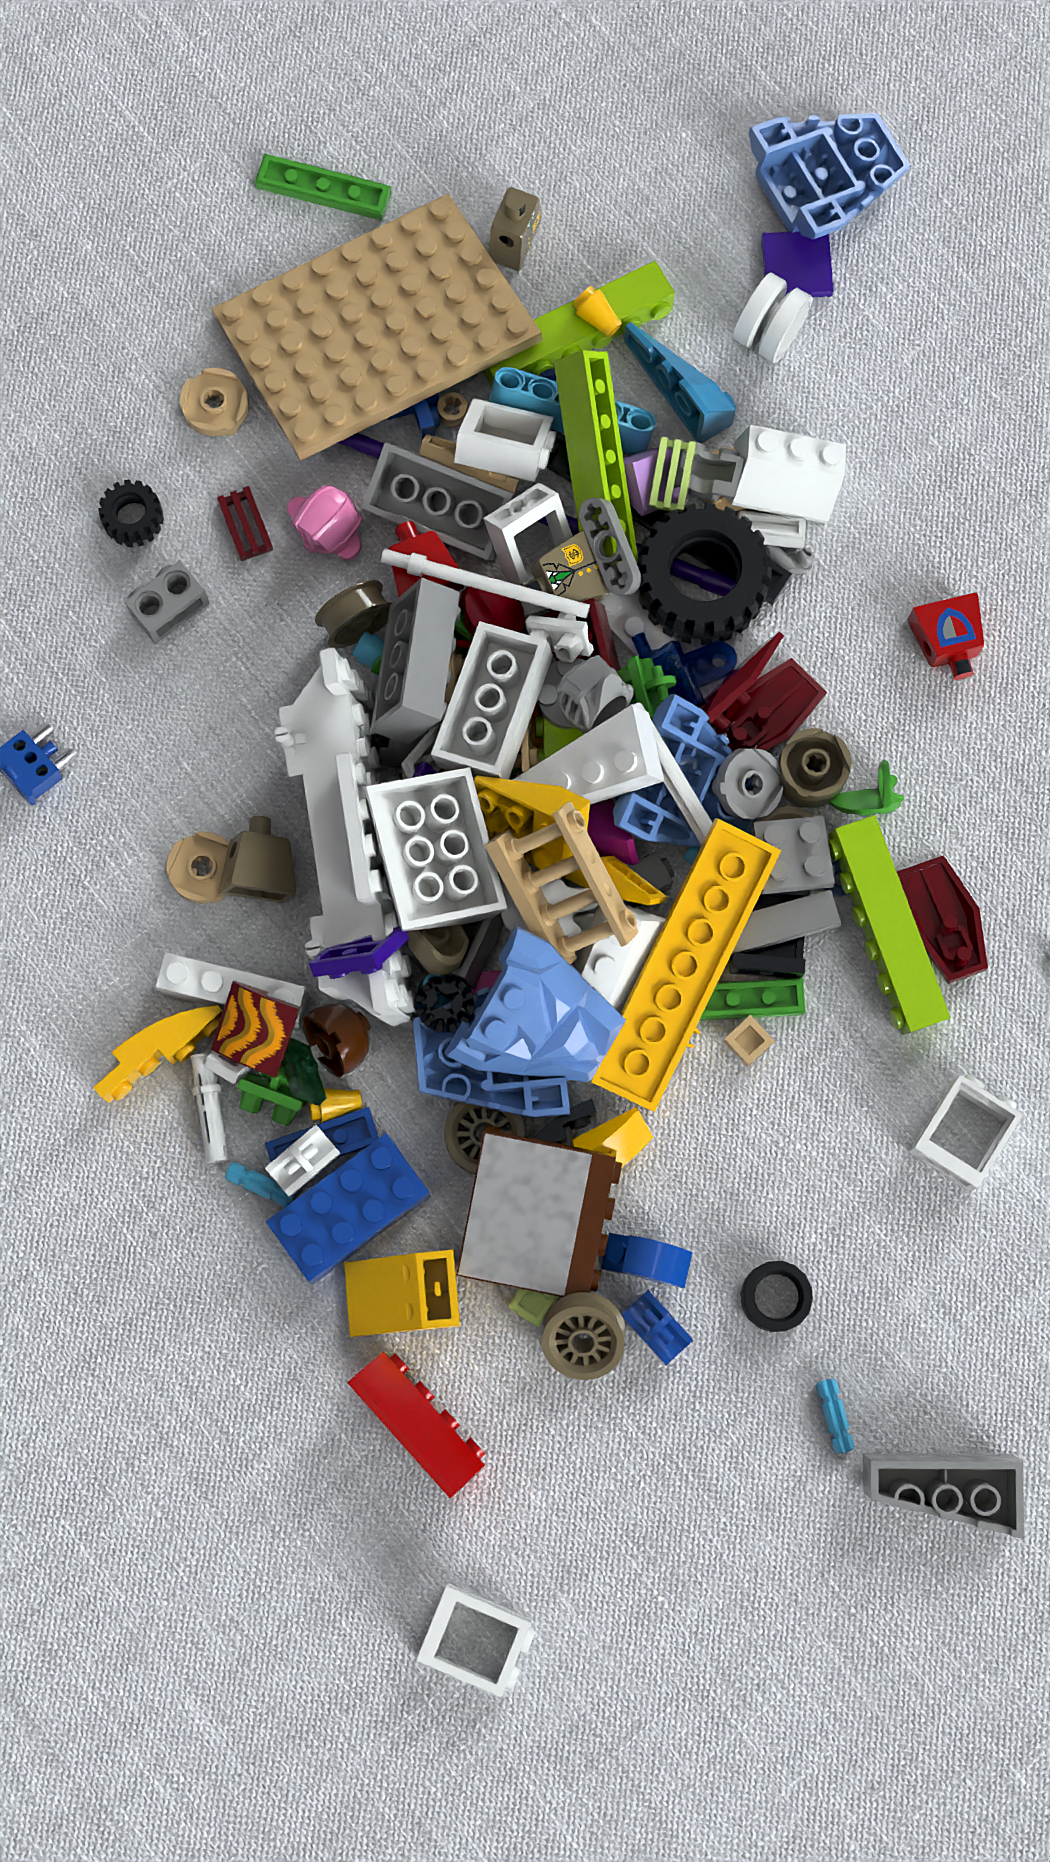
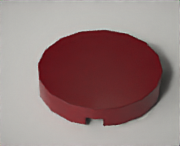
M469 586L462 591L459 600V607L464 615L462 621L473 637L479 621L519 633L522 632L525 619L524 608L520 600Z

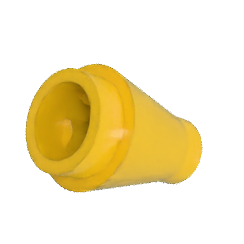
M593 286L585 289L572 304L577 310V316L601 331L607 338L611 337L622 325V322L615 315L601 290L596 291Z
M316 1087V1091L308 1092V1107L311 1121L320 1120V1123L361 1110L360 1090Z

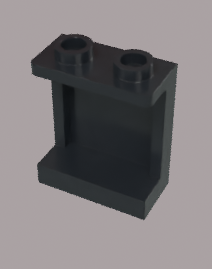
M810 890L760 894L752 912L809 896ZM805 936L746 953H733L732 957H730L729 974L783 979L802 978L805 974L806 959H803Z

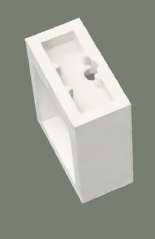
M473 398L458 431L454 463L535 482L539 470H546L550 452H553L557 432L551 431L554 417Z
M537 483L483 518L505 580L512 584L521 585L534 579L531 566L526 570L523 566L513 536L545 516L556 547L573 537L559 494L541 483Z
M959 1075L952 1080L908 1152L971 1192L980 1186L1023 1114L1015 1110L1017 1105L1010 1099L1002 1095L995 1097L985 1091V1085L977 1078L970 1075L965 1077ZM957 1094H960L1002 1121L974 1168L929 1140Z
M447 1583L416 1661L502 1698L505 1688L511 1691L514 1688L521 1669L514 1665L520 1651L527 1654L535 1631L529 1629L531 1619ZM456 1602L518 1628L497 1681L435 1655Z

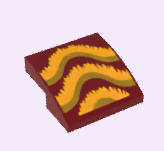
M234 980L211 1050L241 1065L276 1078L279 1074L301 1007L271 997L267 991Z

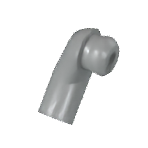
M767 546L770 551L771 561L792 574L806 573L812 568V563L815 561L814 553L807 548H803L795 554H786L778 546Z

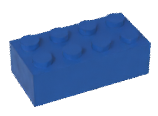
M386 1133L265 1222L307 1281L314 1284L429 1199L431 1195Z

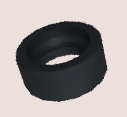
M768 1261L754 1268L744 1279L740 1292L741 1306L747 1318L758 1328L769 1332H785L800 1325L809 1315L813 1303L812 1286L806 1274L797 1266L784 1261ZM779 1274L787 1277L794 1283L798 1291V1302L790 1315L784 1318L773 1319L764 1315L759 1310L755 1302V1291L763 1278Z

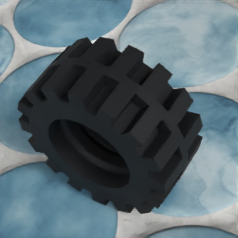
M130 479L124 480V485L121 486L119 482L114 483L115 489L112 491L107 488L104 492L106 498L101 497L99 501L101 508H98L102 525L111 539L114 538L115 542L120 545L124 542L127 547H133V543H137L140 547L144 545L143 540L147 539L149 542L154 540L153 534L160 533V524H163L164 517L161 503L152 488L147 484L143 486L142 481L138 480L135 481V484H132ZM138 503L145 507L144 516L133 524L121 523L118 520L117 515L119 511L128 504Z

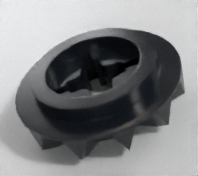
M441 975L433 979L429 978L423 987L418 989L415 1006L419 1019L426 1027L436 1032L448 1033L456 1031L462 1021L467 1023L470 1020L474 1011V997L470 987L461 981L459 977ZM437 992L441 995L443 994L445 998L455 996V999L451 1001L453 1015L444 1007L435 1009V1006L439 1003Z

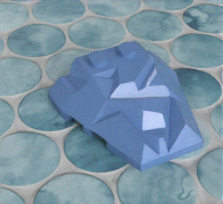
M878 113L840 114L836 121H819V115L808 116L806 122H789V117H777L750 127L748 133L751 150L758 162L755 171L756 179L788 232L800 231L802 236L816 239L842 229L909 170L910 163Z
M670 694L657 707L652 722L712 823L715 818H718L751 834L753 822H756L757 818L740 819L733 817L722 807L719 798L713 793L712 789L713 781L717 778L722 762L733 752L727 746L729 740L724 734H717L707 722L709 717L702 709L676 694ZM752 776L745 781L746 790L753 791L754 786L751 784ZM663 782L613 797L617 800L613 809L615 826L644 841L701 848L696 836Z
M516 926L498 957L503 966L500 975L472 1024L461 1022L445 1051V1055L480 1071L545 1078L566 1077L567 1080L591 1082L626 1020L581 976L572 964L570 965L558 953L549 941Z
M485 987L476 991V994L473 995L474 1011L467 1022L471 1025L492 987ZM451 1003L441 1006L447 1011L449 1010L451 1015H453ZM419 1017L413 1019L420 1093L529 1118L570 1115L566 1077L545 1078L476 1070L445 1055V1051L456 1031L448 1033L436 1032L426 1027Z

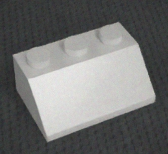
M749 425L735 440L734 450L740 454L739 456L745 457L736 496L731 501V505L784 516L804 518L809 521L826 524L830 519L845 477L846 445Z
M599 905L588 929L607 922ZM625 905L626 908L631 910L636 918L639 933L628 945L623 947L620 946L615 934L583 947L579 950L573 965L581 976L619 1013H621L666 918Z

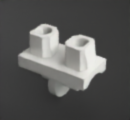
M560 612L558 618L529 615L525 621L528 634L547 640L551 651L555 652L556 657L563 662L573 663L578 655L590 657L594 650L593 645L588 640L587 622L576 621L575 615Z
M315 1125L267 1165L265 1169L290 1197L341 1153L320 1128Z

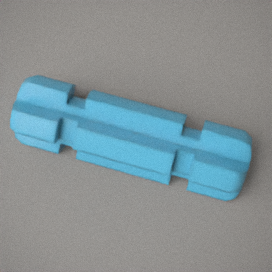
M237 1162L231 1163L225 1175L226 1180L238 1186L242 1184L243 1188L268 1200L273 1198L275 1203L283 1207L289 1205L295 1196L294 1193L289 1197L275 1180L252 1169L247 1171L245 1166Z
M832 1378L819 1381L816 1384L819 1398H823L824 1403L821 1406L828 1431L833 1434L831 1439L833 1449L838 1454L852 1451L855 1445L852 1434H848L847 1431L850 1427L842 1399H838L837 1394L840 1391L837 1381Z

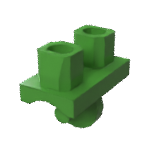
M638 656L627 658L628 665L616 673L625 684H630L634 688L636 699L632 700L630 705L640 702L645 710L649 712L652 720L657 707L669 696L667 689L676 685L675 676H664L662 666L654 667L652 658L639 659Z
M282 1062L276 1078L261 1072L260 1076L249 1072L245 1078H240L237 1089L242 1090L239 1104L240 1109L257 1114L261 1110L264 1099L276 1103L271 1120L284 1126L290 1125L298 1111L306 1105L308 1094L293 1089L297 1078L286 1074L288 1069V1063Z

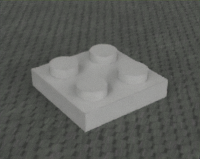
M824 816L753 822L752 831L754 837L782 850L761 894L833 888L835 881Z

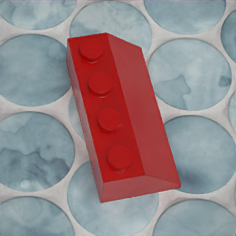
M382 1352L347 1383L451 1499L485 1466L481 1458L486 1453L471 1437L466 1442L455 1431L460 1424L446 1409L441 1413L437 1411L430 1403L435 1396L421 1381L416 1385L412 1383L405 1375L410 1368L396 1353L389 1357L386 1352Z

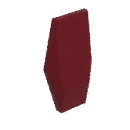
M780 631L754 650L703 699L699 708L709 717L707 721L709 724L712 723L718 730L723 732L731 721L722 713L734 701L740 707H743L750 700L751 697L745 691L757 680L783 639L784 635Z
M791 658L759 677L745 691L751 698L743 707H740L734 701L724 715L731 723L723 732L717 728L715 732L717 734H724L729 740L727 746L733 752L739 748L761 749L768 752L788 741L827 692Z
M943 855L897 871L927 955L946 982L950 984L986 971L988 964L980 908L945 856Z

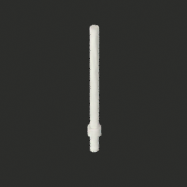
M384 549L382 553L381 563L407 569V573L419 577H422L423 574L582 618H587L589 612V604L428 561L427 556L412 553L410 556Z

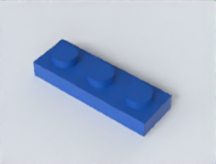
M369 1107L317 1125L341 1153L336 1158L365 1149L379 1139ZM312 1127L265 1142L270 1161L272 1162Z

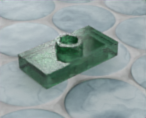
M291 1037L282 1062L291 1094L319 1106L327 1099L318 1072V1064L313 1057L310 1046Z

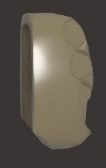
M460 925L407 931L409 936L407 942L411 952L429 973L433 975H448L460 966L469 943V939Z

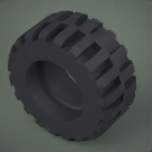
M693 503L684 505V511L681 514H678L675 509L665 515V522L657 521L651 527L650 536L644 538L640 549V556H638L637 566L641 573V584L637 591H639V602L642 609L648 610V619L654 626L659 623L663 626L664 634L671 638L674 633L681 635V642L691 644L693 638L701 639V645H712L714 638L719 637L720 641L724 642L732 639L733 632L742 633L749 627L750 620L756 619L760 613L771 580L772 568L769 566L771 555L769 548L763 547L765 538L760 530L753 532L751 530L752 521L745 515L740 520L734 517L735 510L726 506L724 512L715 510L716 503H705L704 509H696V505ZM699 548L714 550L725 556L733 565L736 571L735 585L728 594L716 600L699 601L691 599L682 594L671 581L670 569L673 561L689 550Z

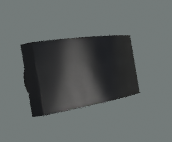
M589 1099L571 1107L570 1115L555 1117L534 1139L559 1144L565 1143L567 1141L564 1131L565 1127L570 1126L571 1131H575L592 1124L590 1119L596 1117L597 1113L593 1100Z

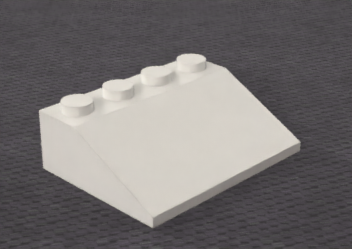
M470 767L370 785L364 788L401 931L467 924L494 918L507 909L497 868L484 846L489 842V837Z

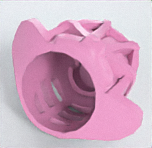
M324 485L308 497H295L288 502L287 511L292 518L291 523L304 541L303 548L308 552L335 553L344 560H351L358 556L362 547L357 529L360 526L362 517L356 511L355 505L348 493L331 485Z

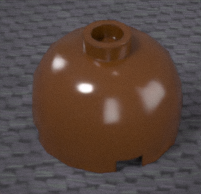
M340 1003L325 1004L310 1011L309 1014L302 1018V1029L310 1048L317 1045L324 1055L317 1059L331 1074L341 1077L352 1072L363 1062L369 1051L370 1039L368 1031L370 1030V1025L361 1012L356 1013L353 1009Z

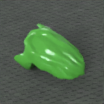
M882 760L878 765L876 789L843 792L829 801V803L842 813L867 816L895 811L901 806L904 796L893 792L892 789L898 782L897 777L890 775L888 761Z

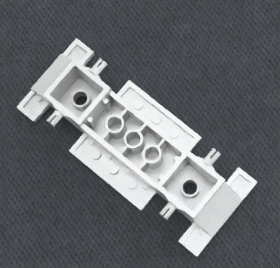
M334 648L320 650V667L293 705L279 708L281 727H278L274 732L275 740L284 749L288 777L301 787L306 794L323 915L309 918L312 940L306 943L305 949L307 951L305 952L312 959L316 958L326 948L348 943L368 935H372L373 941L384 940L393 931V928L400 926L387 877H385L383 859L364 789L366 786L381 784L380 781L376 780L375 768H379L378 753L375 747H371L370 735L374 734L370 729L376 696L373 690L368 689L365 680L359 678L356 669H351L348 660L342 658ZM402 946L382 964V969L367 975L361 974V971L350 972L346 976L337 979H330L329 975L318 977L319 990L336 1000L351 999L392 1027L400 1025L407 1030L414 1029L413 1019L418 1017L415 1006L417 993L408 987L407 977L411 976V964L408 955H403Z

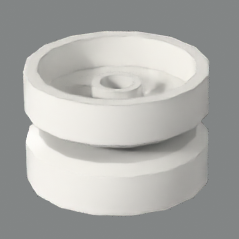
M771 272L760 282L744 307L734 329L733 339L748 349L759 342L758 354L775 364L783 356L797 335L808 314L813 298L799 288H795L786 295V281Z

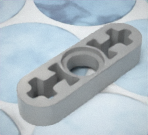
M589 498L585 500L579 510V519L606 587L611 593L616 595H631L635 593L641 584V573L614 506L610 501L603 498ZM595 508H601L602 513L598 515L599 521L593 520L592 517L596 513ZM603 526L609 527V530H604ZM612 536L616 540L617 549L609 557L605 554L603 545L605 540ZM611 563H616L617 567L611 566ZM622 573L628 574V578L624 580L625 585H619L618 582L622 578Z

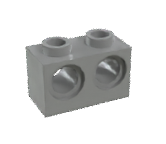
M180 560L174 565L163 567L157 573L154 580L146 586L141 585L135 588L129 594L128 599L124 601L131 616L154 644L158 643L210 603L205 590ZM178 585L187 586L186 590L181 594L171 593L172 589ZM152 605L159 606L155 614H144L147 607Z

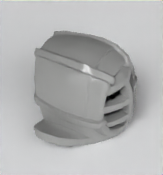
M597 655L573 667L562 677L557 687V702L567 719L574 724V727L580 730L582 734H586L627 708L633 697V687L630 684H625L616 673V670L613 667L611 668Z

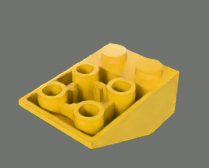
M478 775L474 778L489 841L497 834L508 829L511 830L515 838L520 839L556 822L552 814L569 801L583 815L587 831L590 801L561 786ZM564 836L524 853L527 863L540 870L573 856Z
M454 1250L421 1252L344 1262L350 1337L461 1327Z

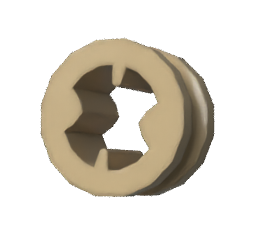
M449 392L439 399L437 410L440 422L448 427L462 425L468 409L467 401L461 394ZM453 404V408L458 405L459 414L452 415V412L449 415L446 414L447 406Z

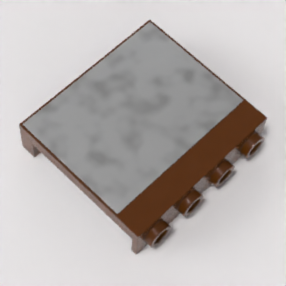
M486 1125L456 1276L559 1297L576 1292H597L601 1270L594 1269L597 1255L604 1256L608 1234L602 1233L604 1219H612L615 1198L609 1197L611 1183L619 1184L622 1162L616 1161L617 1151L611 1150L609 1154L500 1132V1127Z

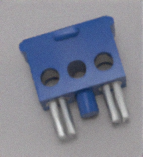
M45 723L30 736L22 730L0 747V772L28 804L35 805L38 797L63 779L59 770L76 758L75 752L68 748L51 761L49 757L58 751L51 741L39 748L38 744L54 733L53 728L48 723Z

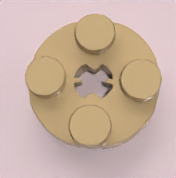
M208 368L202 370V374L194 379L192 377L189 378L183 385L180 393V406L187 425L196 432L206 436L234 435L246 419L249 411V398L239 378L234 373L222 368ZM212 396H219L222 405L212 409L210 405L206 404V401L208 399L212 401Z
M197 832L186 839L182 838L172 847L167 857L166 869L170 883L182 898L198 904L218 903L225 896V894H219V886L229 843L223 837L211 832ZM202 859L209 860L211 872L208 875L205 873V876H197L198 871L194 868L195 863L199 861L202 864Z

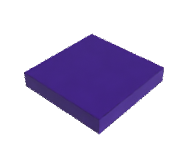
M800 231L794 233H762L764 277L772 272L785 280L787 283L786 295L795 288H799L811 295L812 298L832 297L834 289L829 234L811 239L802 236Z

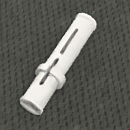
M200 1053L190 1056L195 1085V1088H192L193 1097L197 1098L205 1150V1163H222L229 1161L219 1103V1093L222 1092L221 1085L217 1084L215 1073L205 1068L206 1059L210 1053Z

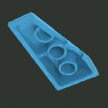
M632 322L625 325V344L696 442L702 444L733 425L736 405L729 393H723L714 381Z

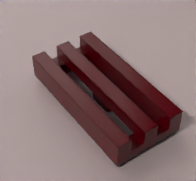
M249 486L243 487V491L238 493L236 490L230 492V496L224 497L221 495L217 497L241 562L273 550L272 543ZM247 499L264 545H257L240 501ZM234 504L250 544V550H244L230 514L229 505Z

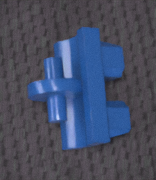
M649 1290L622 1313L623 1319L665 1366L693 1341L692 1337Z

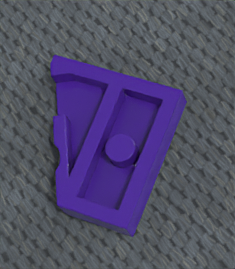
M400 926L393 928V931L384 940L373 941L372 935H368L348 943L326 948L309 963V967L313 977L329 975L330 979L341 978L350 972L361 971L363 975L371 974L382 969V964L409 939L407 931H401Z

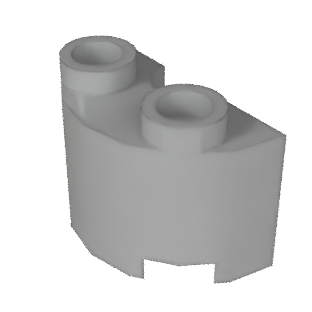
M696 442L687 495L718 502L719 496L733 501L736 496L745 457L739 456L740 454L735 450L721 448L719 454L709 453L705 451L706 446L704 444ZM680 451L674 488H681L687 451Z

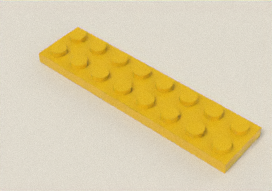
M718 818L714 819L620 1014L626 1021L593 1076L591 1083L655 1112L782 850Z

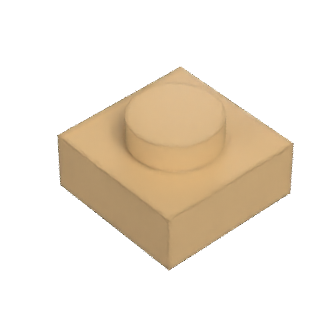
M750 1015L725 1037L723 1042L749 1067L774 1044L775 1040Z

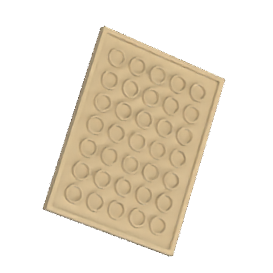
M449 193L211 308L215 319L299 461L543 341L542 332Z

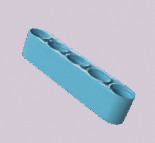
M510 367L497 370L488 402L554 417L551 430L564 433L556 381ZM615 400L622 452L633 455L646 450L656 426L654 415L645 409Z

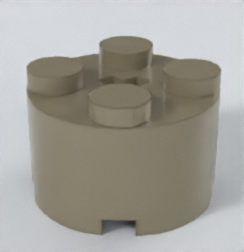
M809 728L794 734L784 746L778 759L781 774H778L779 786H783L782 794L794 806L799 808H817L829 804V801L840 794L850 774L852 760L845 742L834 734L833 736L818 728ZM808 764H810V766L813 769L819 768V772L809 770L807 768Z

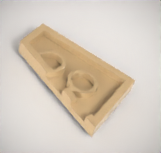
M430 434L425 435L419 455L515 494L520 478L454 463L456 442Z

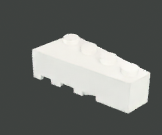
M632 704L513 780L561 786L589 800L590 805L663 782L664 778L649 712Z

